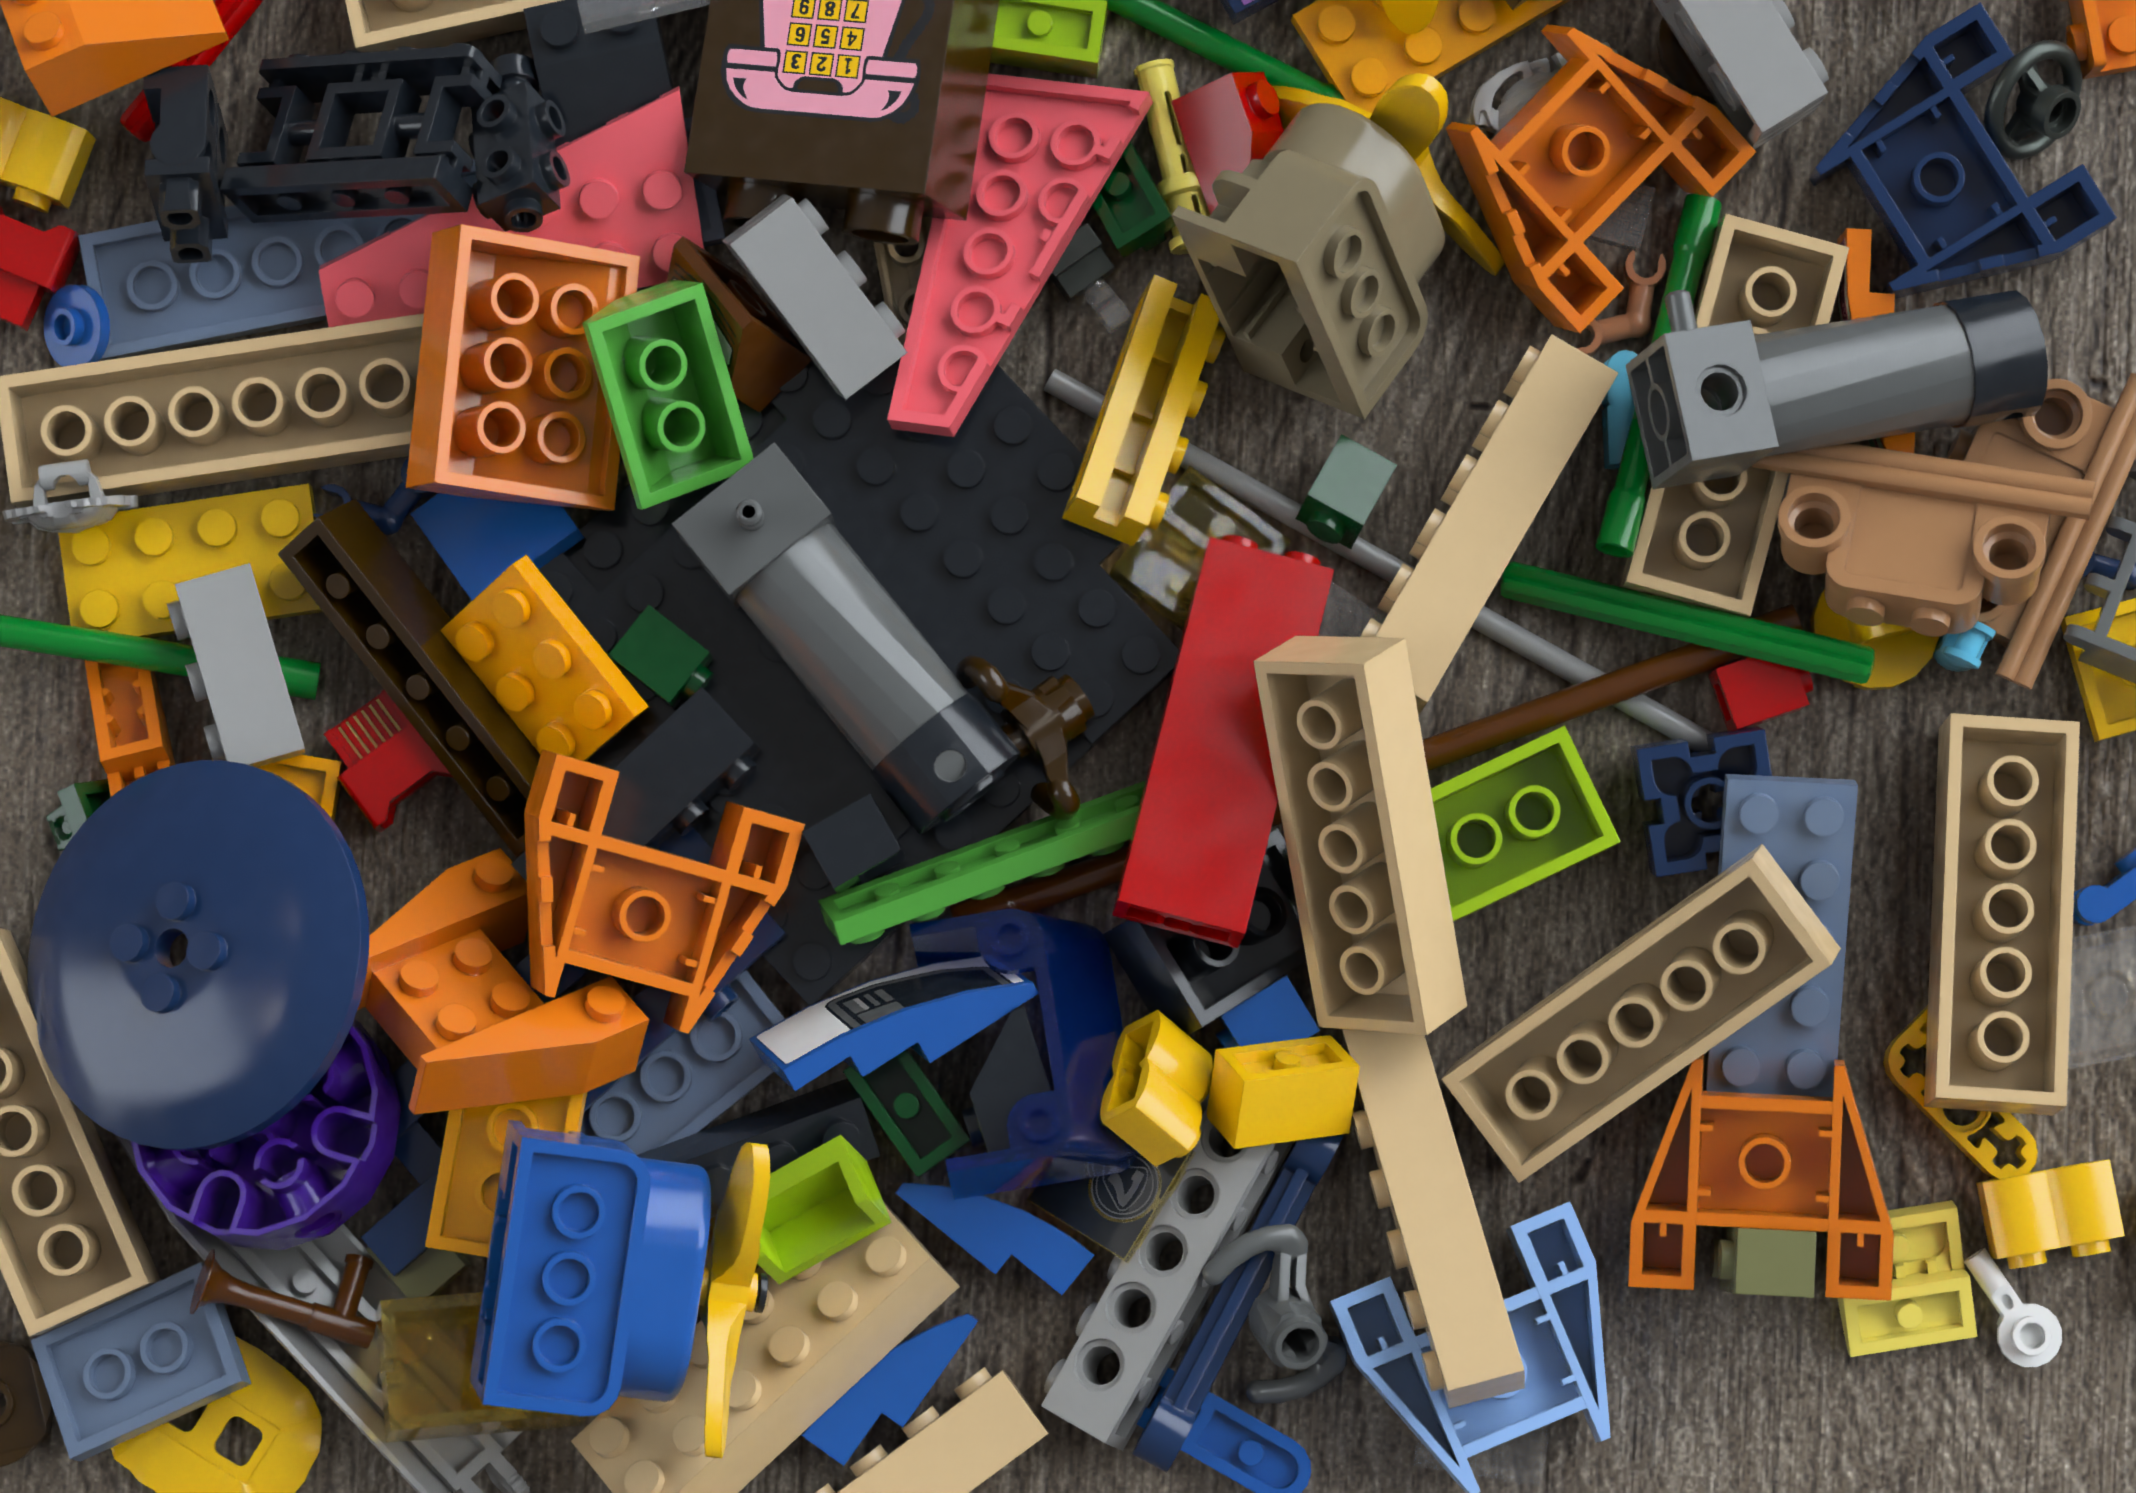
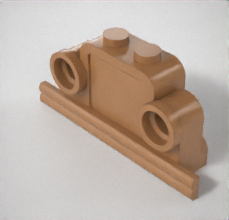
M2130 373L2115 408L2088 397L2083 389L2071 381L2049 379L2043 405L2034 416L1980 424L1971 433L1960 429L1947 454V459L2096 481L2089 520L2051 514L2046 538L2045 561L2040 571L2038 586L2032 596L2022 603L2010 606L1994 604L1984 597L1982 599L1978 621L1994 629L1996 633L1992 640L2006 648L1995 675L2028 690H2031L2136 458L2135 373Z
M1850 443L1767 456L1752 465L1753 468L1791 473L1787 495L1783 499L1778 512L1781 553L1786 563L1798 572L1810 575L1826 572L1825 600L1833 612L1846 617L1858 625L1877 626L1886 623L1911 627L1915 632L1931 637H1939L1947 633L1960 634L1970 630L1979 619L1983 597L1994 604L2004 606L2016 605L2030 598L2038 586L2040 571L2044 565L2046 538L2051 514L2089 520L2096 482Z

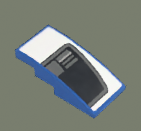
M995 954L937 962L870 980L803 1008L749 1040L760 1059L796 1091L843 1060L862 1077L909 1047L931 1063L1033 998L1039 992L1032 981Z

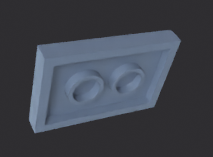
M197 1263L30 1340L70 1459L81 1462L251 1384L224 1303H210L199 1307L194 1314H190L192 1296L204 1263Z

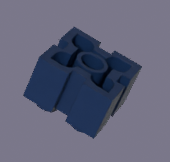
M1754 726L1736 731L1729 730L1706 734L1709 750L1692 753L1689 752L1688 741L1682 738L1630 746L1638 797L1644 801L1655 799L1658 819L1642 822L1649 869L1654 876L1662 877L1708 869L1705 853L1720 851L1725 774L1772 776L1765 729ZM1710 784L1711 791L1715 793L1721 791L1722 803L1712 806V816L1702 818V811L1697 808L1692 809L1691 801L1692 798L1699 796L1701 786Z

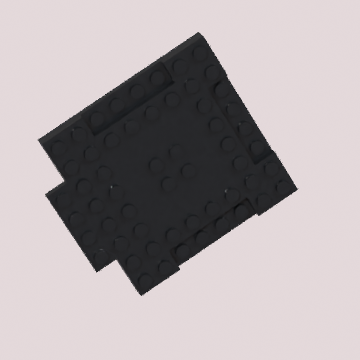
M901 358L848 399H844L835 392L813 361L779 388L781 392L760 413L737 399L753 458L774 442L830 510L839 533L955 677L957 664L965 657L972 655L983 658L995 666L1006 681L1028 690H1032L1050 676L1058 679L1062 675L1067 674L1075 680L1089 699L1095 716L1085 722L1087 729L1067 743L1068 771L1173 674L1179 649L1100 566L1124 543L1062 518L1084 455L998 364L954 437L894 430L891 428L887 417ZM729 478L643 510L637 509L629 484L616 496L615 509L613 511H599L580 529V532L585 537L584 539L539 569L607 655L648 604L711 653L714 659L707 668L714 675L704 690L762 750L752 759L758 766L747 780L731 792L723 786L705 803L710 812L695 827V830L712 849L726 801L792 819L805 824L804 830L870 793L906 854L904 862L874 878L877 879L1002 833L1034 803L1031 799L1033 786L1040 782L1047 783L1041 762L1035 763L1028 756L1021 760L1016 759L1004 771L1005 775L968 808L946 823L941 821L925 833L919 834L871 775L872 769L742 607L740 606L736 609L683 543L672 523ZM615 662L614 664L649 707L587 760V762L614 769L686 702L682 698L673 709ZM977 685L972 689H966L968 693H973L999 726L1004 724L1001 716V711L1005 709L1003 706L989 701ZM802 834L788 886L775 906H770L767 911L784 930L786 935L770 948L763 957L808 1005H812L823 1000L906 922L885 929L883 935L873 941L862 944L849 942L840 945L825 924L818 900L837 892L833 889ZM863 874L859 875L863 884L869 882Z

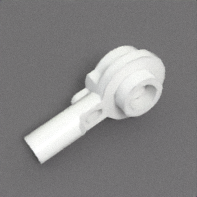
M1982 1248L1968 1257L1964 1263L2000 1314L1996 1324L1998 1325L1997 1342L2002 1354L2010 1362L2022 1367H2039L2050 1362L2058 1353L2062 1343V1328L2057 1317L2048 1308L2038 1304L2022 1303L1986 1248Z

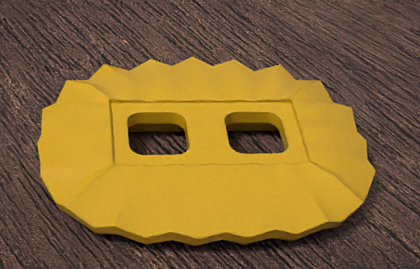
M236 1337L251 1381L250 1385L207 1404L206 1409L191 1431H183L172 1423L167 1422L112 1447L113 1457L127 1468L140 1483L151 1488L156 1493H296L305 1482L320 1452L322 1417L309 1389L284 1366L259 1348ZM235 1416L241 1417L254 1425L262 1433L261 1442L248 1463L243 1466L235 1464L216 1450L218 1438L230 1419Z

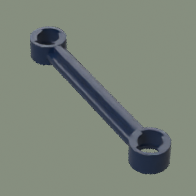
M1344 1134L1294 1142L1249 1232L1264 1226L1281 1224L1296 1226ZM1265 1251L1251 1257L1239 1265L1221 1283L1169 1385L1147 1422L1132 1452L1133 1455L1167 1473L1246 1322L1248 1312L1255 1298L1260 1295L1271 1274L1275 1255L1273 1251Z

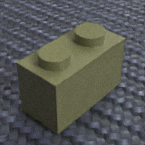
M1722 1227V1239H1712L1710 1276L1720 1279V1290L1733 1294L1814 1298L1817 1232Z

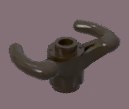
M970 655L962 659L956 667V678L965 689H972L977 685L989 701L999 703L1005 708L1001 711L1004 724L1000 727L1021 752L1017 759L1021 760L1028 756L1035 763L1041 762L1047 783L1040 782L1033 786L1031 790L1033 802L1044 812L1056 819L1068 820L1075 817L1081 802L1076 790L1069 782L1067 743L1087 729L1085 722L1095 716L1094 709L1083 690L1067 674L1062 675L1058 679L1050 676L1032 690H1028L1006 681L998 669L983 658Z

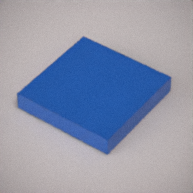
M438 493L411 513V516L471 600H474L509 566L525 555L540 569L585 538L562 506L470 498Z

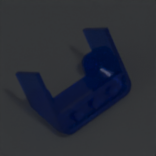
M1003 909L910 924L911 938L918 967L931 963L981 956L990 968L999 973L1019 974L1035 971L1054 1084V1091L1028 1095L1013 1106L1007 1121L1010 1149L945 1159L954 1200L1110 1175L1129 1168L1139 1153L1104 1125L1100 1118L1102 1098L1114 1075L1112 1070L1113 1056L1118 1039L1123 1031L1110 948L1103 933L1086 923L1019 909Z

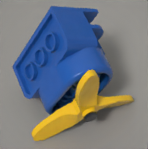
M508 1120L470 1381L482 1404L584 1417L596 1416L608 1410L617 1400L618 1396L660 1402L671 1401L680 1393L687 1375L699 1309L700 1318L706 1329L708 1357L704 1421L705 1457L722 1459L726 1445L731 1381L745 1312H753L754 1310L756 1313H762L767 1297L768 1276L763 1273L758 1275L755 1273V1269L759 1259L760 1238L770 1184V1155L768 1146L746 1142L741 1147L731 1171L725 1196L717 1212L711 1244L708 1245L711 1219V1184L708 1173L703 1167L694 1164L640 1158L626 1144L614 1139L586 1136L582 1132L575 1131L563 1133L526 1128L521 1121Z

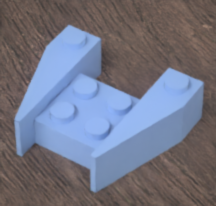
M1570 1201L1514 1224L1506 1230L1531 1288L1504 1300L1525 1370L1524 1389L1449 1409L1443 1389L1432 1392L1427 1380L1421 1353L1432 1351L1427 1332L1415 1336L1390 1276L1331 1300L1328 1304L1353 1364L1465 1493L1481 1492L1467 1460L1468 1457L1581 1410L1584 1413L1595 1442L1611 1438L1596 1261Z

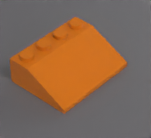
M0 0L1 8L24 70L52 117L229 40L214 0Z
M464 224L433 232L406 488L470 498L613 511L615 509L620 449L582 323L614 300L637 292L640 256Z

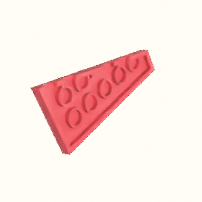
M988 73L967 220L932 218L903 346L908 353L902 356L887 417L892 429L949 437L955 436L1153 104L1150 92Z
M680 86L660 95L658 99L630 113L626 112L606 122V125L570 143L566 142L556 147V151L563 158L570 176L569 186L559 190L561 209L544 215L542 225L533 231L515 232L508 230L506 232L640 256L637 288L655 286L667 281L673 247L682 236L705 250L694 178L684 172L688 138ZM472 194L467 212L426 214L320 265L318 271L328 327L423 314L432 233L460 224L505 231L492 218L487 219L480 213Z

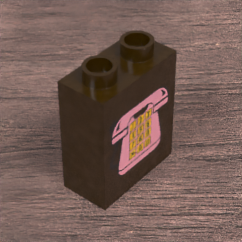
M710 0L684 172L727 197L723 221L737 227H741L782 194L792 197L797 204L806 198L814 207L845 210L842 232L855 238L894 245L918 244L922 217L966 221L999 0Z

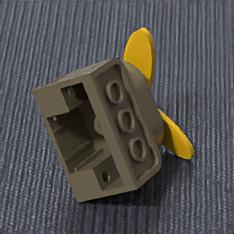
M1415 73L1398 79L1385 92L1372 113L1342 99L1294 87L1272 86L1279 99L1280 109L1278 113L1284 131L1263 160L1252 159L1243 173L1231 170L1220 172L1212 184L1218 206L1209 217L1179 205L1171 215L1243 371L1362 419H1365L1417 349L1427 327L1428 311L1418 283L1442 252L1445 243L1444 231L1490 274L1496 276L1505 263L1494 244L1444 186L1435 168L1428 146L1444 126L1448 114V97L1441 83L1428 74ZM1304 342H1305L1304 349H1303L1302 353L1300 354L1301 348H1302V346H1303V344H1304Z

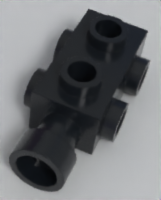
M511 53L498 56L490 62L503 77L500 90L491 91L492 96L487 98L480 106L471 107L473 132L469 134L468 141L475 159L476 183L472 186L473 198L480 213L487 219L492 218L505 232L508 230L530 232L542 225L544 215L561 209L559 190L570 184L568 168L561 155L556 151L555 139L565 135L566 126L557 105L551 100L545 101L538 94L539 81L534 60L526 55Z

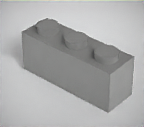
M782 194L722 241L835 392L844 399H848L908 353L897 339L906 331L883 301L873 307L859 287L867 281V278L845 250L835 256L823 240L821 235L829 230V227L814 206L806 198L797 204L792 197Z
M244 564L175 584L179 600L167 603L177 640L190 637L197 658V662L185 665L195 701L199 702L209 699L215 724L204 726L203 728L212 759L243 763L257 768L306 754L251 564Z

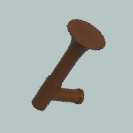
M211 1249L202 1266L194 1289L190 1314H194L199 1307L210 1303H225L305 1327V1330L368 1349L375 1333L376 1322L356 1314L369 1270L372 1269L374 1261L362 1255L346 1254L344 1260L346 1265L332 1308L316 1302L313 1304L235 1278L221 1268L215 1259V1249Z

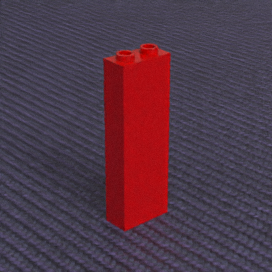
M1224 535L1221 539L1209 537L1202 556L1112 916L1238 948L1246 933L1278 802L1253 661L1294 636L1319 635L1334 569L1320 566L1321 562L1319 559L1306 553L1288 551L1282 556L1259 550V545L1251 539L1237 535Z

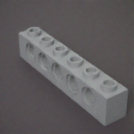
M1209 1094L1201 1104L1204 1113L1200 1125L1201 1135L1199 1141L1185 1158L1162 1198H1159L1161 1190L1158 1189L1152 1205L1139 1215L1140 1219L1149 1213L1151 1209L1154 1210L1125 1258L1123 1259L1117 1254L1113 1258L1107 1273V1278L1110 1280L1099 1302L1091 1303L1083 1312L1076 1327V1336L1079 1337L1067 1360L1063 1358L1055 1364L1044 1385V1391L1047 1395L1041 1407L1103 1443L1122 1451L1137 1427V1422L1143 1411L1148 1407L1157 1391L1162 1377L1172 1364L1214 1288L1213 1285L1207 1284L1203 1279V1268L1221 1248L1244 1234L1295 1142L1290 1141L1246 1147L1235 1156L1224 1157L1222 1153L1224 1137L1207 1118ZM1212 1184L1215 1193L1212 1205L1202 1213L1193 1214L1191 1210L1193 1193L1203 1185ZM1180 1240L1183 1247V1255L1180 1262L1173 1269L1162 1271L1159 1263L1162 1249L1168 1243ZM1148 1296L1151 1302L1150 1316L1144 1324L1132 1328L1128 1320L1129 1309L1137 1299ZM1116 1353L1120 1362L1118 1374L1111 1382L1101 1385L1097 1378L1098 1364L1106 1355Z

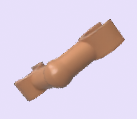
M1634 249L1629 253L1624 265V276L1630 284L1626 313L1597 321L1594 319L1586 327L1593 336V342L1586 347L1577 348L1578 350L1592 357L1599 350L1600 345L1628 338H1641L1649 333L1652 325L1651 311L1654 290L1662 281L1666 271V260L1663 254L1659 257L1656 267L1657 272L1649 278H1643L1636 274L1633 268L1635 260Z

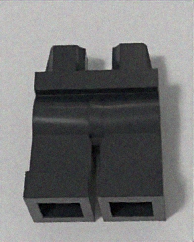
M209 66L166 67L144 77L143 90L153 123H155V131L150 139L153 159L145 160L144 176L164 242L170 241V252L173 262H208L212 260V239L228 238V219L225 212L226 196L219 190L227 168L228 134L219 103H217L218 98Z

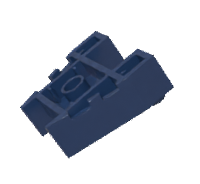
M1981 2L1924 37L1891 79L1887 81L1854 123L1819 162L1809 178L1813 186H1816L1843 168H1849L1911 267V270L1888 283L1881 292L1895 294V299L2053 262L2105 230L2117 218L2083 164L2028 197L1969 105L1964 94L2001 72L2005 65L2014 57L2013 52Z

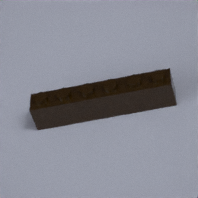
M355 498L317 517L278 553L279 557L506 845L518 857L526 851L524 810L539 762V752L440 631L451 621L450 617Z

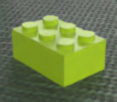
M1565 725L1431 788L1453 922L1606 851L1621 842Z

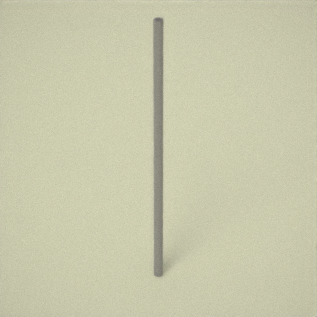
M1057 369L1053 371L1043 390L1097 420L1105 397L1103 394ZM1188 442L1180 467L1389 583H1392L1403 563L1415 569V567L1359 536L1352 549L1340 543L1330 544L1318 539L1310 533L1304 523L1295 519L1302 506L1301 504ZM1483 606L1471 627L1573 685L1606 674ZM1644 694L1612 705L1671 739L1682 738L1688 741L1689 749L1694 752L1709 750L1706 734L1712 733L1711 731Z

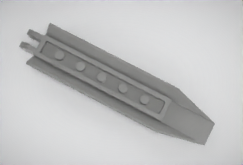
M115 1135L138 1171L131 1141ZM141 1176L170 1224L205 1261L211 1249H215V1259L221 1268L233 1277L249 1284L312 1304L316 1302L333 1308L346 1265L344 1262L346 1254H358L373 1260L374 1264L372 1269L369 1270L356 1314L376 1322L375 1333L368 1349L305 1330V1327L256 1311H250L417 1493H483L472 1479L484 1468L490 1480L502 1493H530V1487L526 1484L527 1482L524 1481L522 1476L517 1473L515 1468L501 1454L529 1425L513 1408L482 1404L470 1381L472 1363L421 1308H416L344 1224L330 1235L285 1250L236 1247L167 1210Z

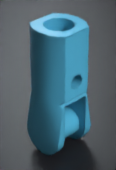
M1629 350L1618 351L1604 362V365L1618 372L1616 379L1602 401L1604 407L1602 410L1604 469H1619L1635 407L1626 364L1638 354Z
M1977 621L1970 630L1964 633H1947L1940 636L1933 656L1937 663L1947 670L1960 672L1979 669L1982 663L1980 658L1988 641L1994 638L1996 631Z

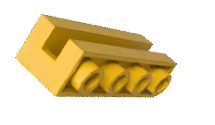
M1155 274L1139 297L1062 517L1065 520L1131 546L1135 545L1146 528L1156 531L1163 518L1170 497L1169 494L1160 491L1167 472L1175 475L1181 465L1189 442L1188 438L1180 436L1186 416L1192 419L1196 417L1208 387V383L1199 380L1204 362L1206 361L1211 364L1215 362L1226 335L1224 328L1218 325L1219 317L1209 296L1201 293L1194 305L1173 296L1178 284Z

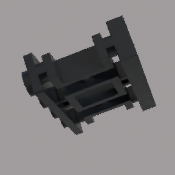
M452 43L447 47L418 49L402 46L389 51L359 52L346 50L340 54L316 56L292 54L287 58L262 60L259 74L269 83V87L259 88L256 99L276 119L266 151L239 153L236 163L239 167L226 168L219 189L252 223L468 211L473 188L461 177L462 172L471 171L473 160L453 140L462 107L480 106L487 98L492 96L491 91L500 90L503 79L476 47L465 43ZM420 96H429L425 113H418L422 102ZM322 102L318 118L312 120L316 107L314 103ZM382 112L373 145L346 146L355 114ZM410 139H417L413 151L416 157H405ZM309 146L305 158L308 163H299L303 147Z

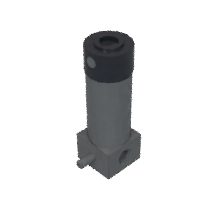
M1676 290L1668 293L1664 298L1671 332L1664 333L1626 364L1653 490L1738 476L1767 456L1948 426L1961 428L2034 416L2043 405L2048 382L2046 346L2037 314L2028 299L2017 290L1934 303L1932 307L1758 335L1753 333L1751 320L1698 328L1690 292Z
M775 442L672 523L683 543L736 609L740 606L872 769L871 775L919 834L925 833L941 821L943 823L950 821L997 784L1005 775L1004 771L1019 757L1021 752L976 696L973 693L967 692L839 533L830 510Z

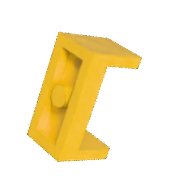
M1331 1035L1216 1049L1207 1106V1118L1234 1149L1349 1134L1360 1066Z

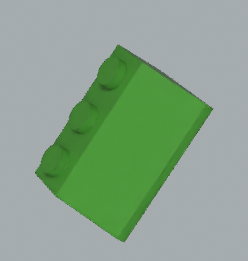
M669 280L616 299L582 323L637 509L649 508L729 478L754 459L703 283Z

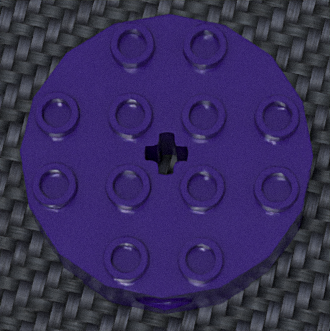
M354 1019L342 1048L316 1086L292 1110L260 1132L232 1144L196 1151L165 1150L137 1144L132 1141L131 1144L138 1172L167 1210L233 1246L285 1250L330 1235L370 1202L395 1157L401 1103L390 1060L362 1024Z

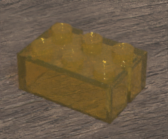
M482 1292L380 1300L376 1311L380 1372L389 1371L385 1373L381 1384L386 1443L581 1426L586 1416L482 1404L470 1381Z

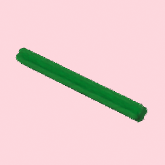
M1515 561L1508 563L1501 577V595L1507 599L1859 684L1867 683L1874 667L1875 651L1872 647Z

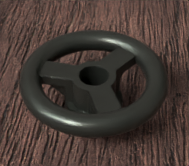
M2043 40L2025 47L2005 65L1995 80L1986 103L1984 127L2002 157L2021 160L2035 156L2048 148L2056 139L2064 137L2075 126L2081 111V100L2079 97L2082 88V71L2077 55L2063 42ZM2045 59L2057 61L2062 69L2063 84L2050 85L2039 77L2036 63ZM2018 81L2020 93L2016 101V111L2004 129L2003 120L2006 103L2013 87ZM2036 132L2035 134H2033V135L2030 136L2029 138L2024 139V140H2021L2022 138H2024V137H2026V136H2028V135H2030V134Z

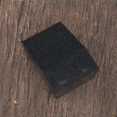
M561 0L523 9L542 98L545 101L551 100L557 105L566 126L565 135L555 139L556 147L566 142L570 143L606 125V122L626 112L630 113L674 89L654 0Z
M1278 828L1270 832L1246 933L1238 948L1131 920H1125L1103 934L1150 1013L1159 1010L1186 1034H1190L1306 962L1286 842Z

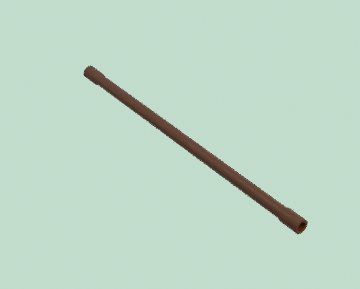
M1792 604L1753 617V619L1803 630L1798 614ZM1693 643L1684 645L1422 739L1427 769L1430 771L1749 657ZM1278 802L1272 827L1282 824ZM1129 845L1123 846L1115 852L1098 855L1070 865L1050 876L1037 877L1012 887H1005L1002 892L993 897L979 900L969 898L950 905L949 907L961 940L965 941L1013 924L1019 918L1120 882Z

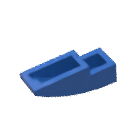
M902 1183L895 1192L995 1275L1009 1257L1013 1255L1054 1290L1063 1295L1094 1257V1254L1087 1250L1085 1246L1061 1229L1023 1209L985 1195L946 1186L919 1183Z
M970 1313L959 1315L933 1325L898 1344L809 1426L802 1436L844 1466L882 1413L903 1428L979 1319Z

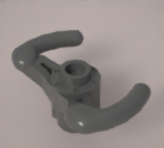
M1292 1224L1264 1226L1239 1236L1221 1248L1202 1270V1277L1207 1284L1219 1285L1239 1265L1251 1257L1265 1251H1273L1275 1253L1269 1289L1255 1298L1248 1312L1249 1329L1275 1365L1280 1368L1286 1366L1295 1370L1308 1369L1280 1379L1251 1381L1246 1387V1396L1252 1403H1284L1303 1398L1326 1386L1345 1369L1347 1364L1346 1345L1338 1337L1326 1334L1321 1324L1322 1319L1315 1311L1305 1286L1308 1240L1304 1233Z

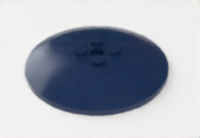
M199 760L179 763L141 777L114 794L82 824L57 860L39 901L30 936L27 985L29 1002L37 1022L38 1040L42 1054L54 1078L66 1095L85 1115L111 1133L137 1144L165 1150L196 1151L225 1146L250 1137L282 1118L316 1086L329 1069L344 1044L361 1001L369 956V917L366 895L359 869L341 831L327 812L311 796L282 777L247 764L224 760ZM184 933L188 940L186 957L179 965L174 967L170 960V947L175 938Z

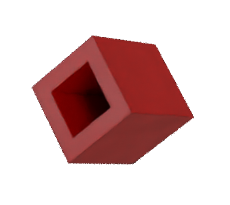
M1751 657L1717 668L1708 675L1728 731L1753 727L1800 711L1809 705L1806 693L1814 690L1809 671Z

